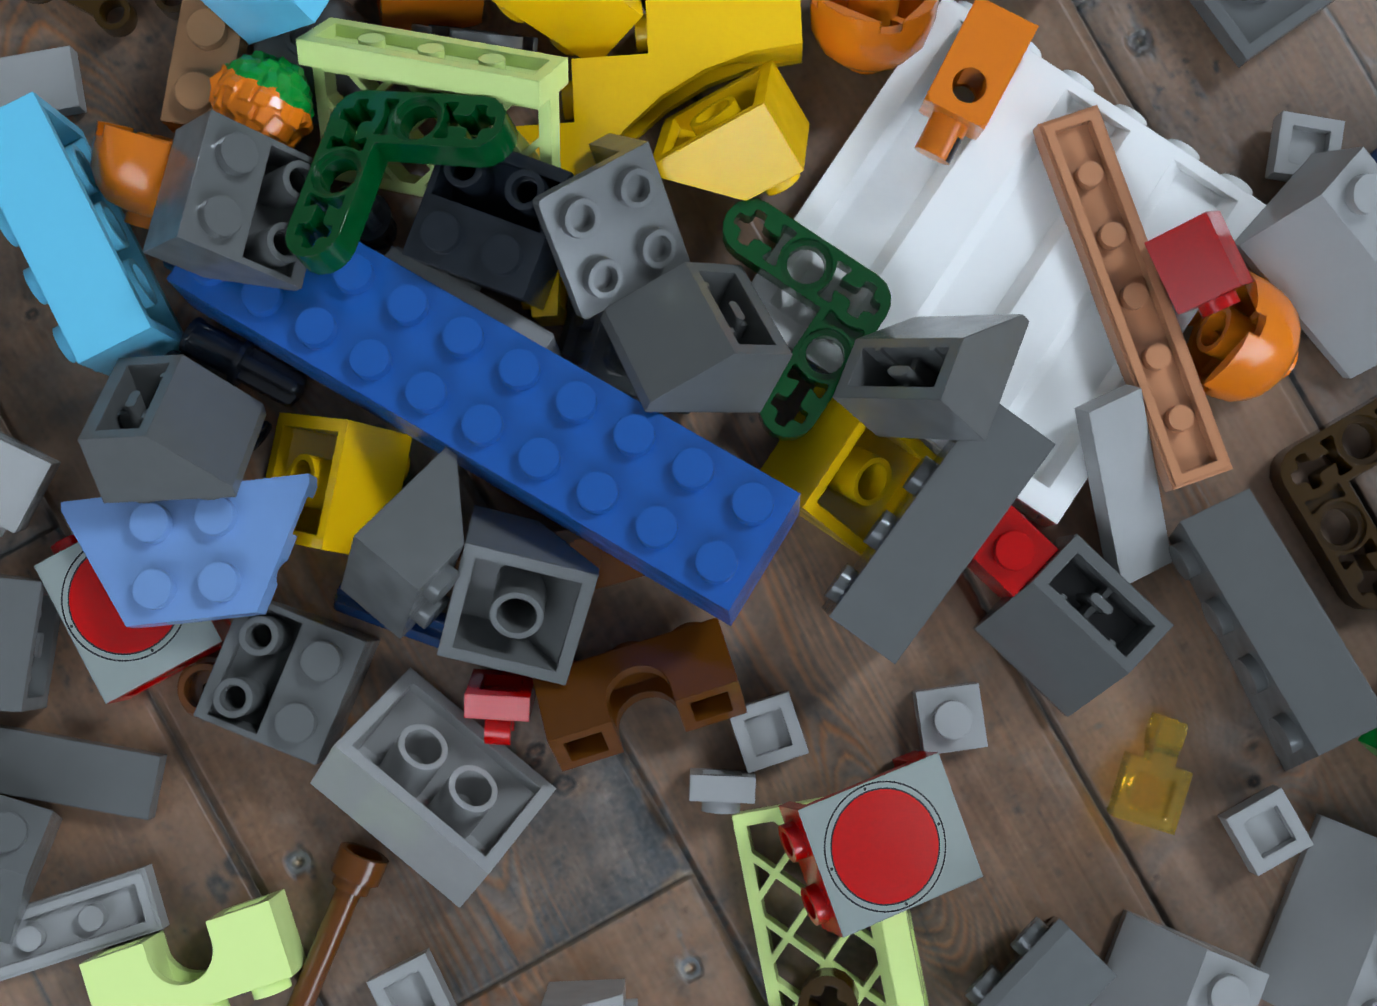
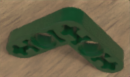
M380 90L356 91L345 96L331 113L287 226L285 240L288 249L312 273L318 275L331 274L341 269L351 260L356 251L388 162L477 168L491 167L505 160L515 148L518 138L515 124L504 106L496 98L488 96ZM426 118H437V124L428 135L419 139H409L412 128L418 122ZM471 135H478L477 138L474 139L471 137ZM351 170L357 171L355 180L347 189L335 193L330 192L334 179L340 174Z
M760 199L742 200L735 203L728 210L723 221V243L726 250L736 260L817 312L791 353L793 355L762 411L759 413L762 427L771 437L781 441H794L805 436L810 431L832 399L855 340L876 332L886 318L891 306V293L887 283L879 275L771 204ZM755 217L764 221L763 235L777 245L781 233H786L792 237L782 247L775 266L765 261L771 255L772 248L758 239H753L748 246L739 242L741 229L736 225L739 220L749 224ZM800 250L815 252L823 261L824 274L818 281L811 284L797 282L790 276L787 269L788 259ZM836 268L847 273L840 281L839 285L852 294L859 293L863 287L873 293L870 305L877 310L874 315L863 311L858 318L851 316L847 312L850 300L834 290L830 302L819 296L829 286ZM818 339L834 341L840 347L843 354L841 367L830 374L815 372L806 360L807 347ZM791 369H795L807 383L824 388L826 391L822 398H818L814 391L810 389L799 406L800 413L806 417L805 421L801 424L791 420L783 427L774 421L778 410L770 403L775 397L786 401L791 396L799 381L788 378L787 375Z

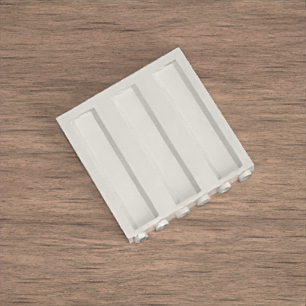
M941 0L938 5L935 22L923 48L902 64L897 65L794 220L879 275L887 283L891 293V306L886 318L877 331L913 317L1023 314L1029 320L1000 404L1056 445L1013 502L1012 506L1041 527L1057 525L1088 478L1074 408L1125 385V381L1115 359L1032 130L1040 123L1098 105L1148 241L1204 212L1220 211L1235 242L1265 208L1266 204L1252 196L1253 191L1251 187L1243 180L1230 174H1218L1200 162L1199 154L1188 144L1176 139L1167 140L1148 128L1145 118L1136 110L1122 104L1113 105L1096 94L1091 82L1081 74L1072 70L1061 71L1041 58L1040 50L1032 42H1030L994 113L980 136L976 140L964 136L950 165L941 164L921 154L914 147L929 117L920 113L919 109L973 5L966 1H959L957 3L954 0ZM955 86L953 90L956 98L962 102L972 103L975 98L972 91L967 87ZM784 233L766 261L775 266L782 247L792 237ZM800 250L788 259L787 269L790 276L797 282L811 284L818 281L824 274L823 261L815 252ZM836 268L829 286L819 296L830 302L834 290L850 300L847 312L851 316L858 318L863 311L874 315L877 310L870 305L873 293L863 287L859 293L852 294L839 285L840 281L847 273ZM757 274L751 283L792 352L817 312ZM1171 301L1183 333L1198 308L1178 315ZM818 339L807 347L806 360L815 372L830 374L841 367L843 354L840 347L834 341ZM920 439L936 455L940 453L949 441Z

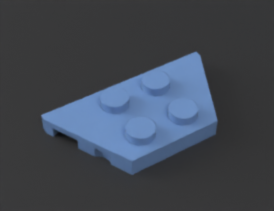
M307 473L246 480L241 482L236 497H225L215 500L183 499L162 500L150 503H104L102 497L64 501L61 502V512L126 627L138 629L265 615L278 585V570L288 561L297 536L293 535V531L307 497L313 499L318 488L317 477Z

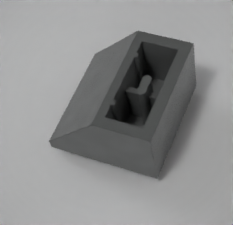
M209 110L176 129L143 253L204 278L292 291L302 289L307 268L288 249L285 236L287 226L314 158L216 111Z
M684 262L606 307L600 317L645 412L760 413L793 355L741 265Z
M1023 314L913 317L857 338L833 398L878 437L986 441L1029 320Z
M184 355L118 358L77 440L104 503H150L162 500H215L225 497H236L264 423L266 410L263 403Z
M1078 534L1058 537L1052 544L1059 550L1015 597H1002L973 627L985 641L1067 717L1128 675L1174 626Z
M0 573V711L24 712L47 708L61 617L41 579Z
M271 600L265 615L233 619L193 716L317 765L325 760L334 744L340 739L380 640L323 616Z
M1053 916L1045 924L1039 917H1035L1010 943L1011 947L1018 953L1001 972L993 964L989 965L965 991V996L972 1002L969 1006H1089L1117 975L1060 918Z

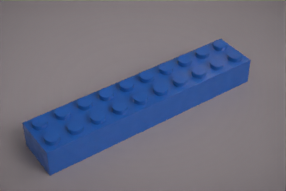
M361 242L358 243L351 260L341 269L331 274L318 275L306 269L302 289L297 291L204 278L177 266L173 268L166 278L194 309L253 342L255 345L437 453H440L447 447L457 455V464L729 626H732L800 514L801 493L659 412H645L641 402Z

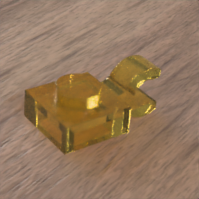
M1155 712L1151 713L1145 731L1144 755L1141 756L1124 751L1106 812L1113 817L1175 835L1193 776L1192 772L1175 766L1187 735L1188 724Z

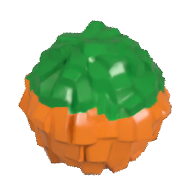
M255 50L252 55L243 54L242 57L230 63L222 64L220 71L209 78L211 84L209 102L213 107V111L293 149L304 136L310 134L313 130L312 118L315 115L312 102L313 94L304 75V69L289 62L283 56L277 58L269 53Z

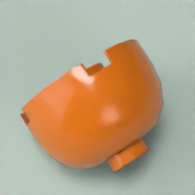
M810 0L811 30L818 45L831 59L856 73L874 74L896 68L897 65L902 64L923 48L935 22L939 0Z
M97 120L91 148L90 164L95 185L107 201L127 210L124 219L125 223L149 229L173 139L157 134L134 133V128Z
M1250 271L1249 273L1254 282L1236 290L1241 302L1204 319L1199 310H1197L1188 326L1194 327L1187 347L1205 395L1229 402L1247 401L1261 396L1288 376L1298 359L1301 333L1298 312L1289 298L1268 280Z

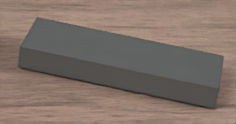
M0 724L1 794L150 820L155 817L167 754Z

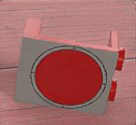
M74 534L53 544L50 549L54 555L34 565L105 704L129 700L183 671L186 667L196 664L198 659L220 651L231 626L229 619L138 629L126 627Z
M913 750L892 759L895 768L808 804L789 801L779 805L784 824L778 827L780 840L789 859L793 863L799 862L807 886L801 888L802 901L810 919L816 926L821 924L822 929L844 938L983 877L938 752Z

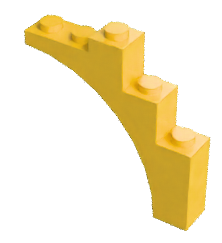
M645 0L646 13H643L641 19L635 24L637 52H648V54L571 59L572 80L562 89V106L565 120L574 119V122L560 123L561 168L572 172L574 176L596 165L589 147L590 143L609 133L639 139L665 114L707 88L745 75L772 59L777 67L802 63L803 40L800 0ZM539 125L516 126V129L529 144L539 137ZM538 147L535 151L540 156V150ZM559 270L543 310L521 302L523 310H531L532 318L541 326L564 325L566 321L568 292Z

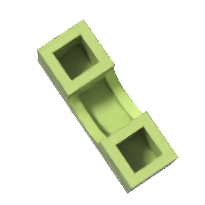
M285 889L223 909L205 922L213 947L212 960L208 969L194 970L178 963L169 950L163 930L100 951L79 964L91 1005L230 1006L228 998L249 991L252 992L254 1000H259L288 989L292 986L290 977H293L303 967L306 955Z

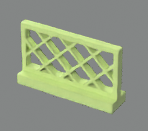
M333 17L328 18L296 38L299 65L310 66L313 69L321 139L331 113L343 99L337 91L336 73L349 76L361 91H388L394 84L407 86L411 92L435 93L434 91L442 92L441 94L488 96L496 98L500 103H503L502 105L506 111L512 105L538 110L539 137L529 144L517 130V144L513 151L561 168L559 91L569 83L568 57ZM428 118L418 122L412 128L409 139L424 137L418 127ZM538 147L540 150V156L535 151ZM388 162L379 189L423 197L435 165L426 164L430 171L424 176L410 174L400 162ZM346 171L335 180L353 183L357 171Z
M820 798L797 801L796 803L808 804ZM779 805L732 814L769 1006H785L783 994L794 1001L792 1006H798L801 991L779 976L776 960L788 943L820 964L816 970L825 967L837 968L846 972L854 980L858 989V1006L864 997L877 1006H929L910 909L872 925V932L865 928L854 933L875 948L878 961L863 982L833 960L849 936L844 938L839 936L826 955L795 933L808 915L805 907L801 909L789 928L766 912L764 896L775 879H778L800 896L801 888L805 887L804 884L783 870L789 860L786 852L776 865L754 850L750 825L774 822L777 825L784 824ZM757 865L770 874L762 887ZM770 929L782 937L775 949L773 948ZM879 975L881 976L884 996L872 988Z

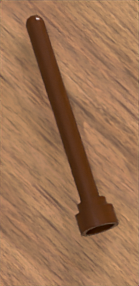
M341 842L331 865V871L335 874L332 884L336 889L287 1006H315L360 897H367L371 888L379 886L389 860L380 852L358 843Z

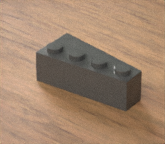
M999 403L986 441L949 440L934 460L925 456L919 462L902 487L909 492L894 513L886 509L872 526L863 540L869 546L853 567L847 563L834 578L824 594L828 600L822 606L823 610L834 621L896 664L1056 444Z
M1250 488L1180 521L1169 536L1172 544L1169 546L1172 562L1179 574L1185 580L1190 581L1201 603L1204 617L1217 635L1284 771L1301 765L1377 728V696Z

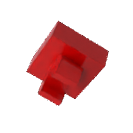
M473 669L464 693V718L485 719L484 744L510 745L511 731L515 730V721L529 722L536 697L532 677L506 671Z

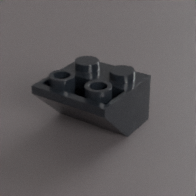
M512 151L505 160L491 167L435 165L402 254L450 276L543 310L557 275L558 267L535 212L533 199L537 195L573 177L574 174L568 170Z

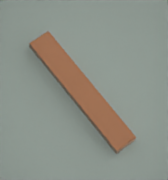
M1098 105L1038 124L1032 130L1035 142L1064 221L1071 234L1125 384L1142 389L1154 463L1164 491H1172L1232 470L1233 467L1170 298L1144 244L1148 239Z

